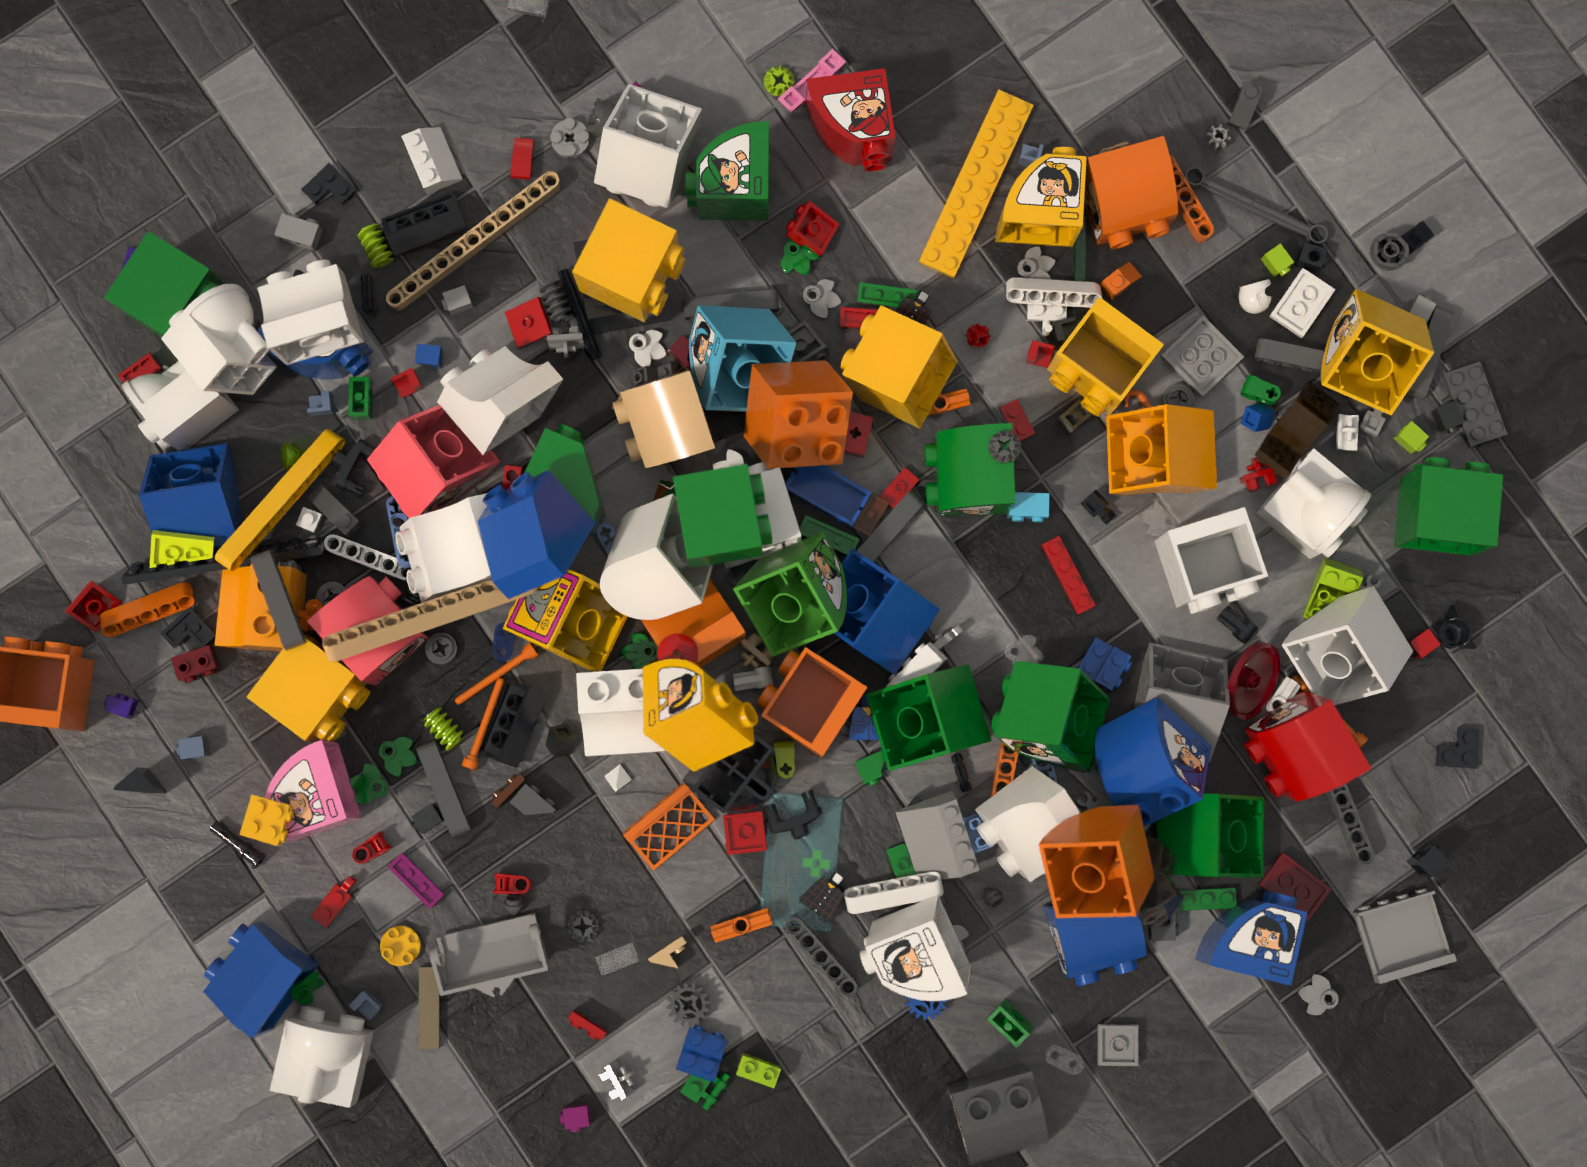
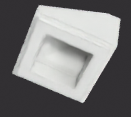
M620 764L604 776L615 792L632 780Z

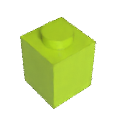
M1281 243L1261 258L1274 278L1279 274L1281 276L1291 271L1290 266L1294 263Z
M1410 421L1393 439L1412 454L1415 451L1420 452L1427 445L1425 441L1429 436L1415 423Z

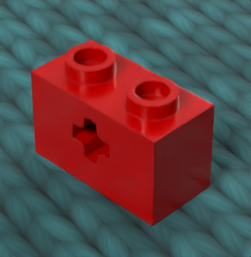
M850 412L844 454L864 458L873 417ZM854 430L858 431V435H860L856 439L852 438L853 435L850 434Z

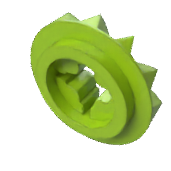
M780 65L779 67H772L766 72L764 86L771 95L780 97L791 86L794 87V75L789 68ZM783 76L784 84L779 83L775 86L776 80L774 77L780 78Z

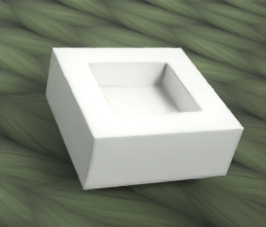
M303 507L296 526L316 533L323 515Z

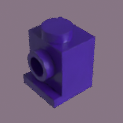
M117 693V696L108 694L104 701V711L132 719L139 700Z

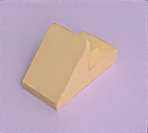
M682 935L648 959L652 963L679 968L671 953L674 952L676 955L684 950V944L687 941Z

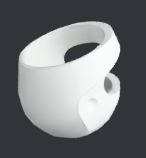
M1267 279L1240 287L1239 304L1246 312L1258 314L1269 307L1272 296H1267L1265 289L1271 285L1270 280Z

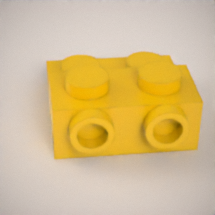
M251 795L240 835L281 846L282 842L285 843L288 836V831H286L287 824L293 819V805Z

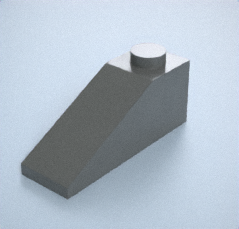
M322 484L307 497L347 537L351 538L363 525Z

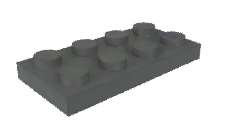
M1480 361L1441 375L1451 402L1455 401L1464 423L1460 427L1468 448L1507 435Z

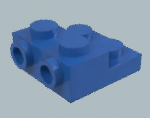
M1095 637L1080 662L1078 669H1081L1094 683L1108 691H1112L1113 688L1117 689L1121 684L1122 679L1120 676L1122 672H1127L1132 664L1129 661L1131 656Z
M700 1026L689 1027L676 1070L714 1082L728 1040L724 1039V1035L714 1032L709 1034Z

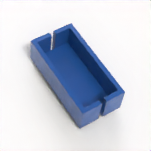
M825 465L795 467L794 472L791 473L785 483L789 494L850 529L853 528L861 513L860 510H863L872 494L871 491Z

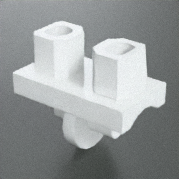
M1338 414L1336 450L1357 451L1359 415Z

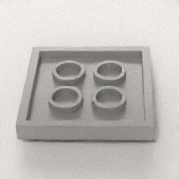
M1204 316L1196 321L1160 356L1201 398L1244 358Z

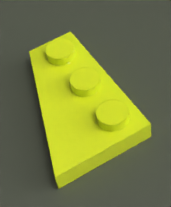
M153 530L149 568L166 563L167 565H173L175 562L185 560L192 562L213 558L215 537Z

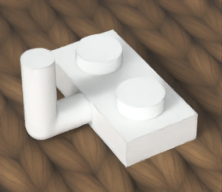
M1027 304V321L1043 322L1042 334L1044 336H1048L1052 331L1050 322L1067 318V306Z

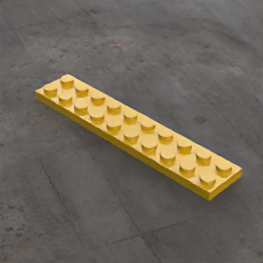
M998 89L919 260L920 264L951 278L955 277L1031 113L1033 104Z

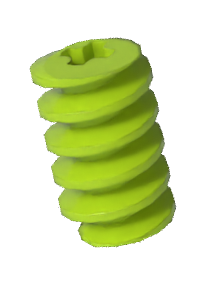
M379 223L362 228L358 234L359 240H362L361 245L365 247L364 251L368 254L367 258L371 261L373 268L384 267L394 260L389 258L393 254L392 251H385L389 248V245H382L386 238H379L383 233L382 230L376 231L380 226Z
M438 707L423 720L426 721L424 726L426 728L431 727V734L437 732L435 738L437 740L442 738L440 744L442 746L448 744L445 750L451 751L465 738H461L463 730L456 732L455 730L458 725L450 726L453 719L445 720L447 712L440 714L442 707Z

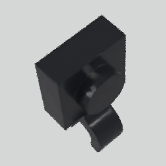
M1097 490L1093 491L1081 502L1082 506L1093 518L1098 515L1106 525L1116 517L1114 511L1106 508L1109 503Z

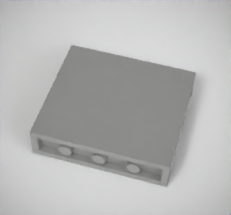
M1421 888L1415 890L1416 894L1408 896V893L1396 896L1397 900L1390 902L1389 899L1377 902V906L1370 907V905L1358 907L1359 911L1353 912L1375 983H1386L1457 961L1455 953L1450 952L1433 899L1435 891Z

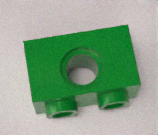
M349 377L348 416L352 420H373V381L369 377Z
M1005 999L987 1018L1016 1048L1030 1035L1034 1028Z

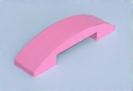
M834 49L830 50L819 60L815 68L794 87L791 86L778 98V101L790 113H793L806 103V79L836 75L846 64V61Z

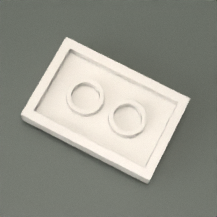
M1302 268L1269 317L1302 338L1335 289Z

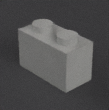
M282 213L274 235L280 241L316 251L323 229L313 219L307 218V221H305L296 214L289 213L286 215Z

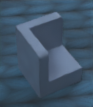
M1023 144L1018 165L1028 167L1040 158L1044 145L1040 144L1039 148Z
M322 391L321 395L309 396L310 408L307 409V413L310 416L334 414L333 394L330 391Z
M366 989L349 1006L354 1011L358 1010L368 1020H371L384 1005Z

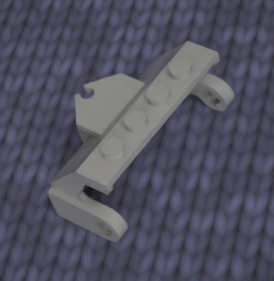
M536 913L437 936L439 947L430 948L429 950L440 996L475 988L495 997L493 992L495 987L500 988V995H503L514 978L547 971L549 968Z

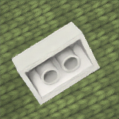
M441 127L419 128L402 135L404 144L427 195L463 180Z

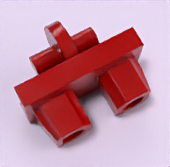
M1256 457L1251 459L1252 465L1246 466L1247 472L1252 470L1254 472L1239 478L1241 484L1245 483L1248 492L1260 489L1257 479L1262 477L1266 487L1278 483L1277 475L1273 469L1269 467L1261 470L1267 464H1262Z

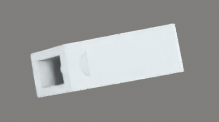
M931 642L926 645L922 643L915 650L917 655L913 659L909 657L901 665L903 669L888 678L890 683L886 687L933 673L947 658Z

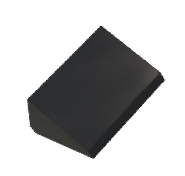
M137 767L114 787V790L166 794V789L149 768Z

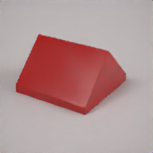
M91 580L65 612L94 632H97L101 628L100 615L107 610L118 607L122 602L100 583Z

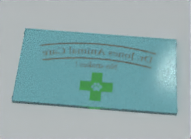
M772 793L770 796V812L772 813L770 805L776 804L780 819L783 821L807 811L802 796ZM815 797L818 806H821L823 815L807 824L810 831L809 835L793 840L790 831L770 833L768 821L766 835L767 851H765L760 910L769 908L773 920V925L770 926L786 928L787 919L792 915H797L804 920L811 930L831 932L832 921L830 923L801 903L799 898L820 877L829 881L834 872H836L842 800L839 798ZM796 920L789 923L790 928L799 929L801 926Z

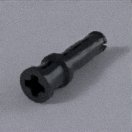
M219 821L214 822L210 827V832L237 851L239 858H244L252 864L253 869H256L264 861L266 854L258 852L253 848V844L245 843L220 824ZM222 833H225L227 836H229V837H230L231 839H233L235 842L231 841L229 838H227V837H226L224 834H222Z

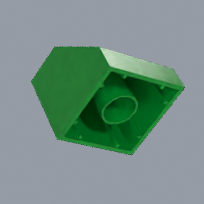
M559 424L556 432L545 428L525 473L529 472L534 477L550 470L594 520L595 525L589 534L596 536L597 530L606 514L589 455L583 446L585 440L580 438V432L562 424Z

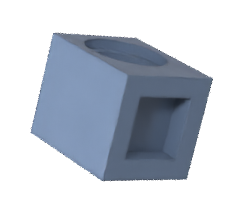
M198 736L178 739V744L176 745L177 755L182 760L209 757L207 737Z

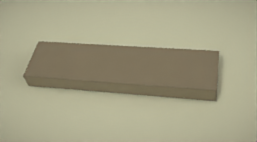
M419 967V1049H439L440 993L433 967Z

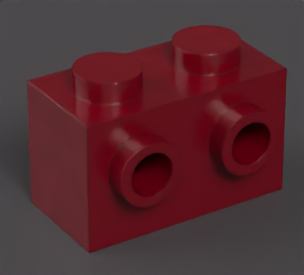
M210 645L171 658L177 680L185 681V684L196 681V677L204 675V677L216 674V670L221 669L214 646Z

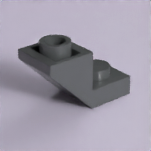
M668 363L659 367L644 366L632 370L634 386L677 373L676 363Z

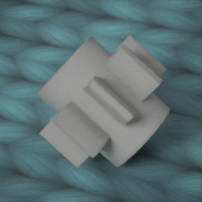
M1222 124L1217 128L1212 126L1210 128L1211 133L1209 132L1205 136L1209 138L1207 145L1214 146V150L1219 146L1224 149L1226 142L1231 139L1230 136H1227L1229 129L1225 130L1222 128Z

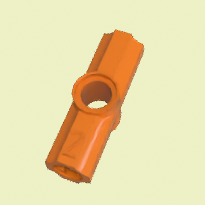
M967 388L940 394L937 400H943L945 407L939 409L934 404L928 416L943 414L947 411L970 406Z
M765 908L710 927L713 939L717 943L773 925V920L769 908ZM739 920H744L747 924L744 931L739 930L737 927Z

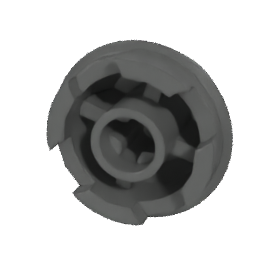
M597 98L594 102L595 107L591 115H589L586 128L587 132L593 133V136H602L603 127L615 106L607 99Z
M1383 233L1373 240L1370 246V256L1378 268L1394 271L1406 263L1409 256V246L1399 234Z

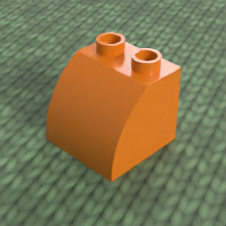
M1139 805L1103 806L1079 813L1050 830L1038 844L1056 918L1137 916L1155 879Z

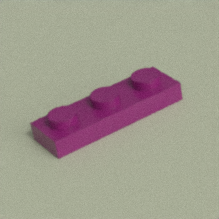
M403 852L388 866L429 909L445 895Z

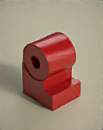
M511 464L504 466L503 488L505 490L509 489L511 484L520 475L524 474L525 466Z

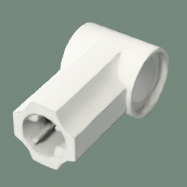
M761 667L753 669V671L733 674L735 691L753 688L765 689L769 683L774 686L771 667Z
M1285 677L1272 698L1268 701L1266 705L1267 711L1271 712L1274 710L1272 707L1274 701H1278L1281 705L1294 697L1301 686L1293 679Z

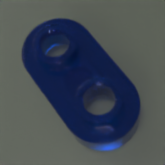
M505 622L498 624L494 632L492 655L499 662H506L511 658L515 635L510 632L507 636L502 635L504 630L502 628ZM501 649L506 650V654L504 656H501L499 654V651Z

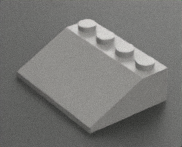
M952 791L895 811L916 874L935 871L940 873L941 880L962 877L979 871L957 799Z

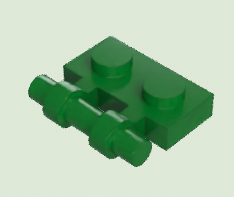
M725 1072L721 1078L716 1076L714 1081L716 1085L712 1092L708 1093L705 1090L711 1081L690 1075L680 1092L695 1103L698 1102L700 1097H703L706 1101L702 1107L709 1111L711 1106L715 1105L718 1101L717 1097L721 1091L725 1090L728 1086L727 1082L731 1076Z

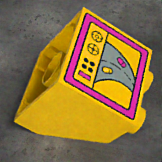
M568 569L563 577L539 586L536 593L517 599L511 607L502 629L592 672H600L628 616L615 610L605 600L600 584Z

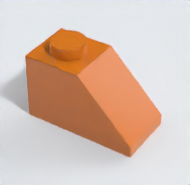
M1128 262L1105 278L1100 287L1112 301L1142 278V275L1131 262Z

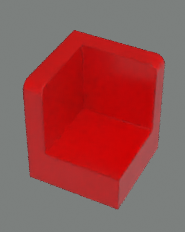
M1032 340L1026 363L1048 368L1055 346Z
M413 368L391 378L402 398H406L424 389Z
M1429 628L1422 630L1417 634V637L1410 641V645L1417 653L1414 656L1416 659L1423 658L1441 645Z

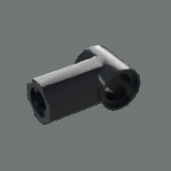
M1228 605L1216 618L1231 630L1232 635L1243 644H1247L1258 630V627L1252 621L1243 618Z

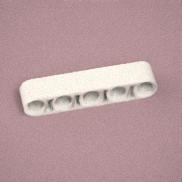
M1016 277L1006 282V296L1008 301L1012 303L1091 308L1099 297L1102 298L1101 287L1095 282Z
M332 534L325 538L324 547L329 552L407 582V578L403 574L406 568L400 567L395 557ZM333 540L339 541V546L336 549H331L330 547ZM357 547L356 555L349 556L350 548ZM370 554H375L376 556L373 563L367 562V557ZM388 561L394 562V567L391 570L385 569V564Z
M933 871L850 887L844 891V898L848 912L858 914L920 902L936 895L941 897L944 890L940 873Z

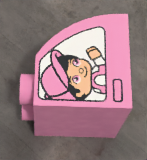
M320 740L299 750L277 771L265 794L267 799L293 805L294 815L292 821L287 824L286 831H288V836L285 842L296 841L362 818L358 804L355 801L354 791L349 782V775L338 742Z

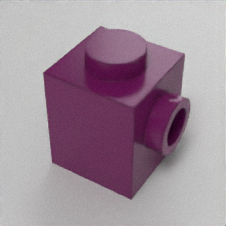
M589 1103L565 1106L563 1108V1112H560L561 1125H565V1130L570 1129L571 1132H578L583 1130L582 1127L591 1125Z

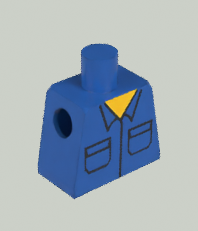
M862 696V707H854L848 740H879L866 696Z

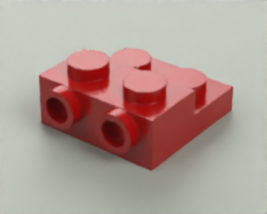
M808 201L805 204H800L794 213L797 216L788 222L786 236L799 246L805 245L820 256L824 253L840 224L814 203Z

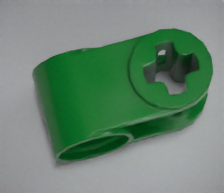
M1247 375L1240 395L1270 406L1279 399L1281 391L1276 385L1256 376ZM1268 392H1272V398L1268 397Z

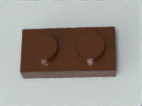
M872 493L853 528L869 537L888 507L889 502Z
M514 774L507 781L509 785L504 790L500 788L492 796L494 800L491 803L496 808H500L527 779L522 774L518 776Z

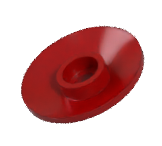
M674 633L668 635L659 644L657 650L658 661L681 659L696 664L698 659L697 645L692 638L685 634ZM676 649L681 651L679 657H675L673 654Z

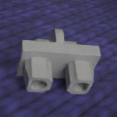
M579 326L570 327L569 334H562L561 328H552L553 334L547 335L549 351L556 350V353L564 352L565 358H569V352H575L576 349L584 348L583 334L580 332Z
M618 1060L611 1062L599 1074L604 1083L611 1080L614 1084V1087L609 1089V1095L612 1100L619 1098L623 1100L634 1092L631 1087L634 1084L631 1076L635 1074V1071L631 1070L628 1072L625 1065L620 1066Z

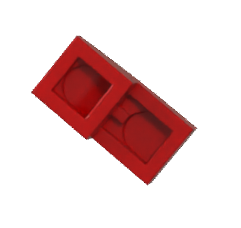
M514 138L511 178L531 179L534 139Z

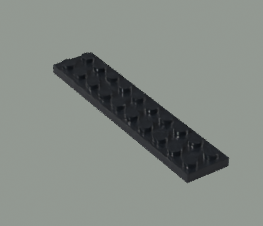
M313 535L305 540L293 538L285 543L273 541L266 546L258 544L239 567L251 566L250 557L268 550L272 551L276 562L322 555L325 549L324 540L326 536ZM214 551L213 558L192 562L185 560L175 562L173 565H167V563L159 564L153 568H149L150 563L136 562L131 564L121 579L123 585L225 570L227 568L215 560L217 551Z

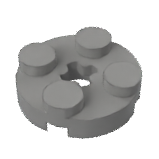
M566 118L557 123L550 135L553 149L563 158L580 157L589 147L590 138L587 128L583 123L572 118ZM574 135L573 138L575 141L573 143L571 141L567 143L566 136Z

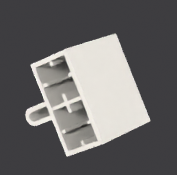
M237 284L220 285L201 294L186 309L178 311L171 317L169 321L171 327L161 338L203 391L253 395L277 367L267 355L269 351L267 343L253 327L254 312L249 296Z
M179 361L162 374H144L131 381L127 380L122 384V388L131 402L145 418L144 421L138 424V427L151 443H157L163 450L168 449L170 446L179 451L189 449L239 410L227 393L203 391Z
M1313 448L1300 459L1288 478H1284L1255 514L1309 559L1321 553L1329 558L1343 542V539L1339 536L1348 526L1354 528L1368 512V509L1364 506L1369 501L1371 493L1366 489H1362Z
M301 1006L300 1014H293L285 1019L270 1091L297 1096L298 1101L313 1104L320 1101L350 1108L358 1103L374 1030L363 1028L365 1019L358 1016L341 1014L340 1021L337 1023L324 1020L325 1010Z

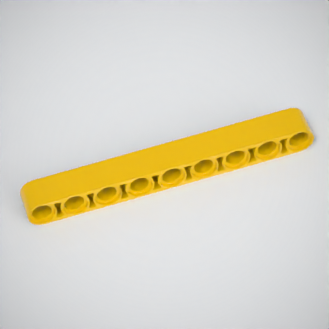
M330 429L324 430L222 545L215 555V560L231 572L235 571L334 459L338 450L342 449L345 445V439Z

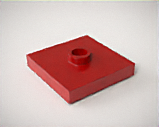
M536 297L505 312L516 346L519 349L547 337V335L553 334L540 297Z
M763 810L723 815L727 855L767 851Z

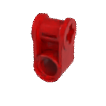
M380 831L357 846L352 852V858L356 863L366 864L376 857L385 854L393 847L388 845L383 836V831ZM361 849L367 851V857L363 861L358 858V852Z
M494 873L496 884L493 894H523L532 889L533 881L529 876ZM520 879H524L527 882L525 890H521L518 887Z

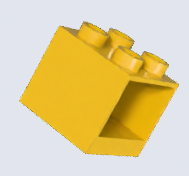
M609 198L572 273L580 292L645 323L649 313L656 316L661 313L668 294L664 292L666 287L664 283L667 277L677 280L684 267L686 258L682 256L684 247L679 246L677 230Z
M1099 297L1054 356L1047 368L1052 373L1049 381L1064 393H1068L1072 388L1084 398L1081 401V405L1091 414L1099 417L1105 412L1107 415H1111L1164 344Z
M880 306L875 316L869 314L864 319L860 328V336L863 338L856 350L851 348L843 356L840 366L843 371L842 375L861 401L921 429L958 360L942 333L884 306Z
M304 634L306 644L287 651L283 648L247 695V698L304 741L317 742L328 740L334 742L346 727V723L341 720V717L350 707L358 710L367 700L371 691L365 688L367 683L360 681L342 660L336 662L329 661L323 644L315 638Z

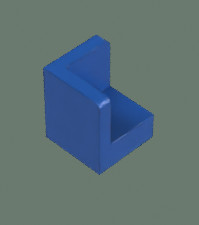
M417 344L416 364L431 365L435 369H441L442 347Z
M1262 403L1246 406L1241 424L1254 432L1270 429L1276 411Z

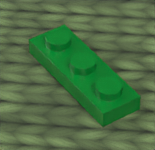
M860 282L857 302L897 307L907 295L915 299L918 289Z
M805 515L799 529L801 536L806 538L823 532L832 549L844 555H848L852 548L855 550L860 540Z
M1235 888L1174 891L1175 904H1178V911L1229 909L1237 905Z

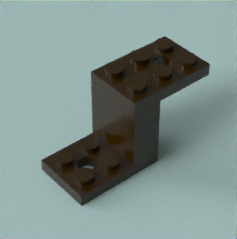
M1308 381L1297 399L1266 434L1254 455L1262 464H1267L1271 467L1276 475L1287 479L1299 458L1327 428L1340 404Z

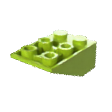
M1324 557L1316 574L1303 617L1309 619L1339 597L1357 592L1363 580L1362 570Z

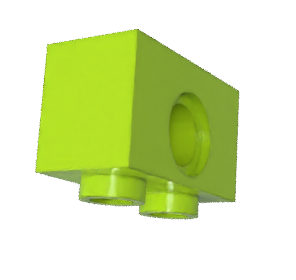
M743 1053L736 1075L775 1088L781 1066Z

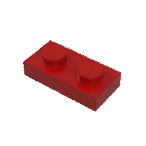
M1018 399L999 408L1006 423H1012L1013 433L1017 435L1020 442L1035 435Z
M573 1010L568 1017L571 1020V1025L577 1029L582 1027L589 1031L587 1035L595 1040H598V1038L602 1040L608 1032L576 1010Z

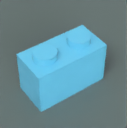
M1015 492V505L1007 514V518H1012L1014 522L1032 519V522L1041 523L1044 522V519L1047 520L1049 517V493Z

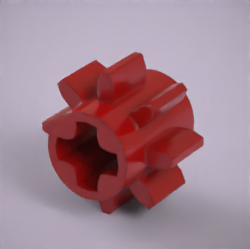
M979 323L970 326L967 334H965L968 344L971 347L975 345L977 348L985 346L991 337L988 333L989 329L985 325L980 326Z

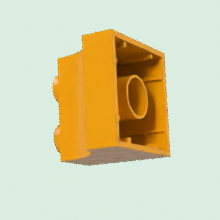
M1165 404L1106 416L1109 494H1188L1217 489L1213 410Z
M252 564L247 567H238L232 572L229 569L222 570L215 646L281 652L284 647ZM278 566L296 613L298 609H304L307 574L293 567Z

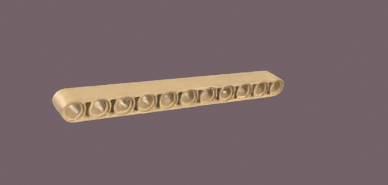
M552 171L543 174L391 289L386 295V301L389 306L396 311L406 308L555 195L561 188L558 175ZM551 179L556 180L555 185H553V186H548V185H547V182H548L549 180H551ZM534 191L541 192L539 197H531ZM518 203H525L523 209H516ZM508 214L510 218L507 221H501L502 215ZM488 226L494 227L491 233H486L485 229ZM472 238L479 239L475 245H471L469 242ZM456 250H463V254L461 256H454ZM447 261L448 264L445 268H439L440 262ZM426 273H432V277L429 280H423V276ZM416 285V290L408 292V287ZM396 296L401 297V300H400L399 303H397V304H393V303H392V300H393L394 297H396Z
M491 579L330 634L323 638L322 644L329 661H340L534 594L538 591L539 587L508 599Z

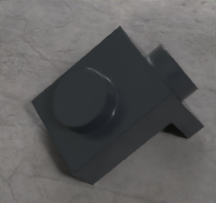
M1421 221L1401 237L1408 244L1409 254H1411L1430 240L1434 234L1425 222Z

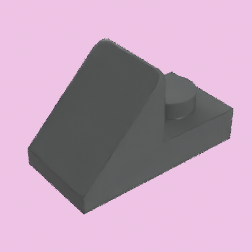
M1078 400L1056 420L1070 434L1092 414L1081 405V400Z

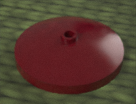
M1256 642L1248 647L1236 662L1227 687L1230 699L1229 711L1233 716L1243 720L1251 719L1264 709L1272 697L1280 674V655L1275 646L1266 642Z

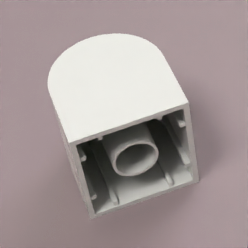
M674 494L629 511L622 517L600 579V589L605 600L615 610L626 616L641 620H655L703 602L713 565L690 568L686 556L677 499Z

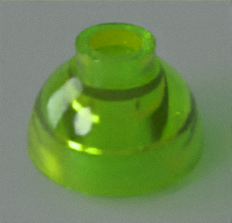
M284 442L281 447V463L283 468L286 470L291 469L305 453L304 450H300L293 443Z

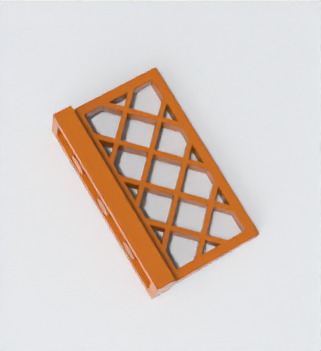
M683 782L623 832V836L654 871L715 819ZM688 795L694 800L693 809L682 808V802ZM670 810H679L678 822L667 821V813ZM682 811L693 812L692 823L681 822ZM696 812H703L709 819L703 824L695 823ZM664 823L663 834H651L652 825ZM666 824L678 825L677 836L665 835ZM680 825L692 826L691 834L679 836ZM639 836H648L647 847H639L634 840ZM651 837H662L661 848H650ZM665 838H676V846L673 849H664ZM649 851H661L660 860L655 864L649 859Z

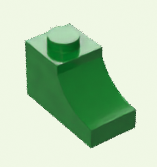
M882 750L854 762L863 784L868 783L871 786L880 782L879 778L882 777L881 769L885 762Z

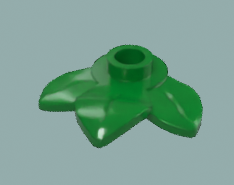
M790 240L784 245L781 267L785 274L794 269L799 274L807 276L810 269V261L817 260L819 256L807 246H799L793 240ZM790 247H796L797 251L791 252Z
M642 633L632 634L633 643L625 646L621 652L625 659L633 661L632 669H643L644 666L649 665L651 661L658 658V646L655 642H650L648 637ZM648 648L652 649L651 655L647 654Z
M398 737L393 742L386 741L382 743L379 747V755L385 760V769L390 774L399 777L402 766L407 767L417 763L415 754L409 750L413 743L411 739ZM389 747L393 750L391 755L386 753V749Z
M364 764L363 774L349 779L351 786L358 791L355 801L358 803H370L374 798H382L388 792V784L385 780L381 779L380 770L371 764ZM378 784L382 787L380 792L375 790V786Z
M312 972L301 982L295 983L290 990V997L293 1000H297L299 1005L312 1004L314 1001L312 993L325 985V982L319 978L320 973Z

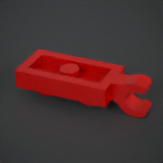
M348 876L342 886L338 883L335 884L312 913L311 917L325 928H328L353 895L349 891L357 880L352 876Z

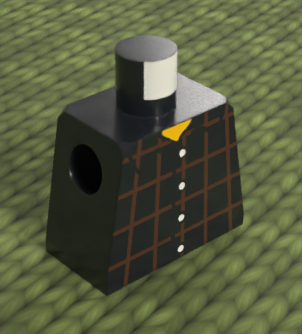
M922 290L919 291L915 299L907 295L893 311L925 325L931 309L925 306L930 295Z
M834 872L829 881L820 877L799 898V901L830 923L844 896V893L838 889L844 878Z

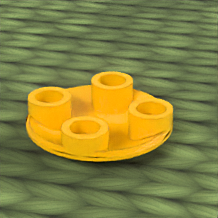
M401 925L386 931L380 943L382 957L388 963L395 966H405L412 963L418 957L421 949L418 934L412 928Z

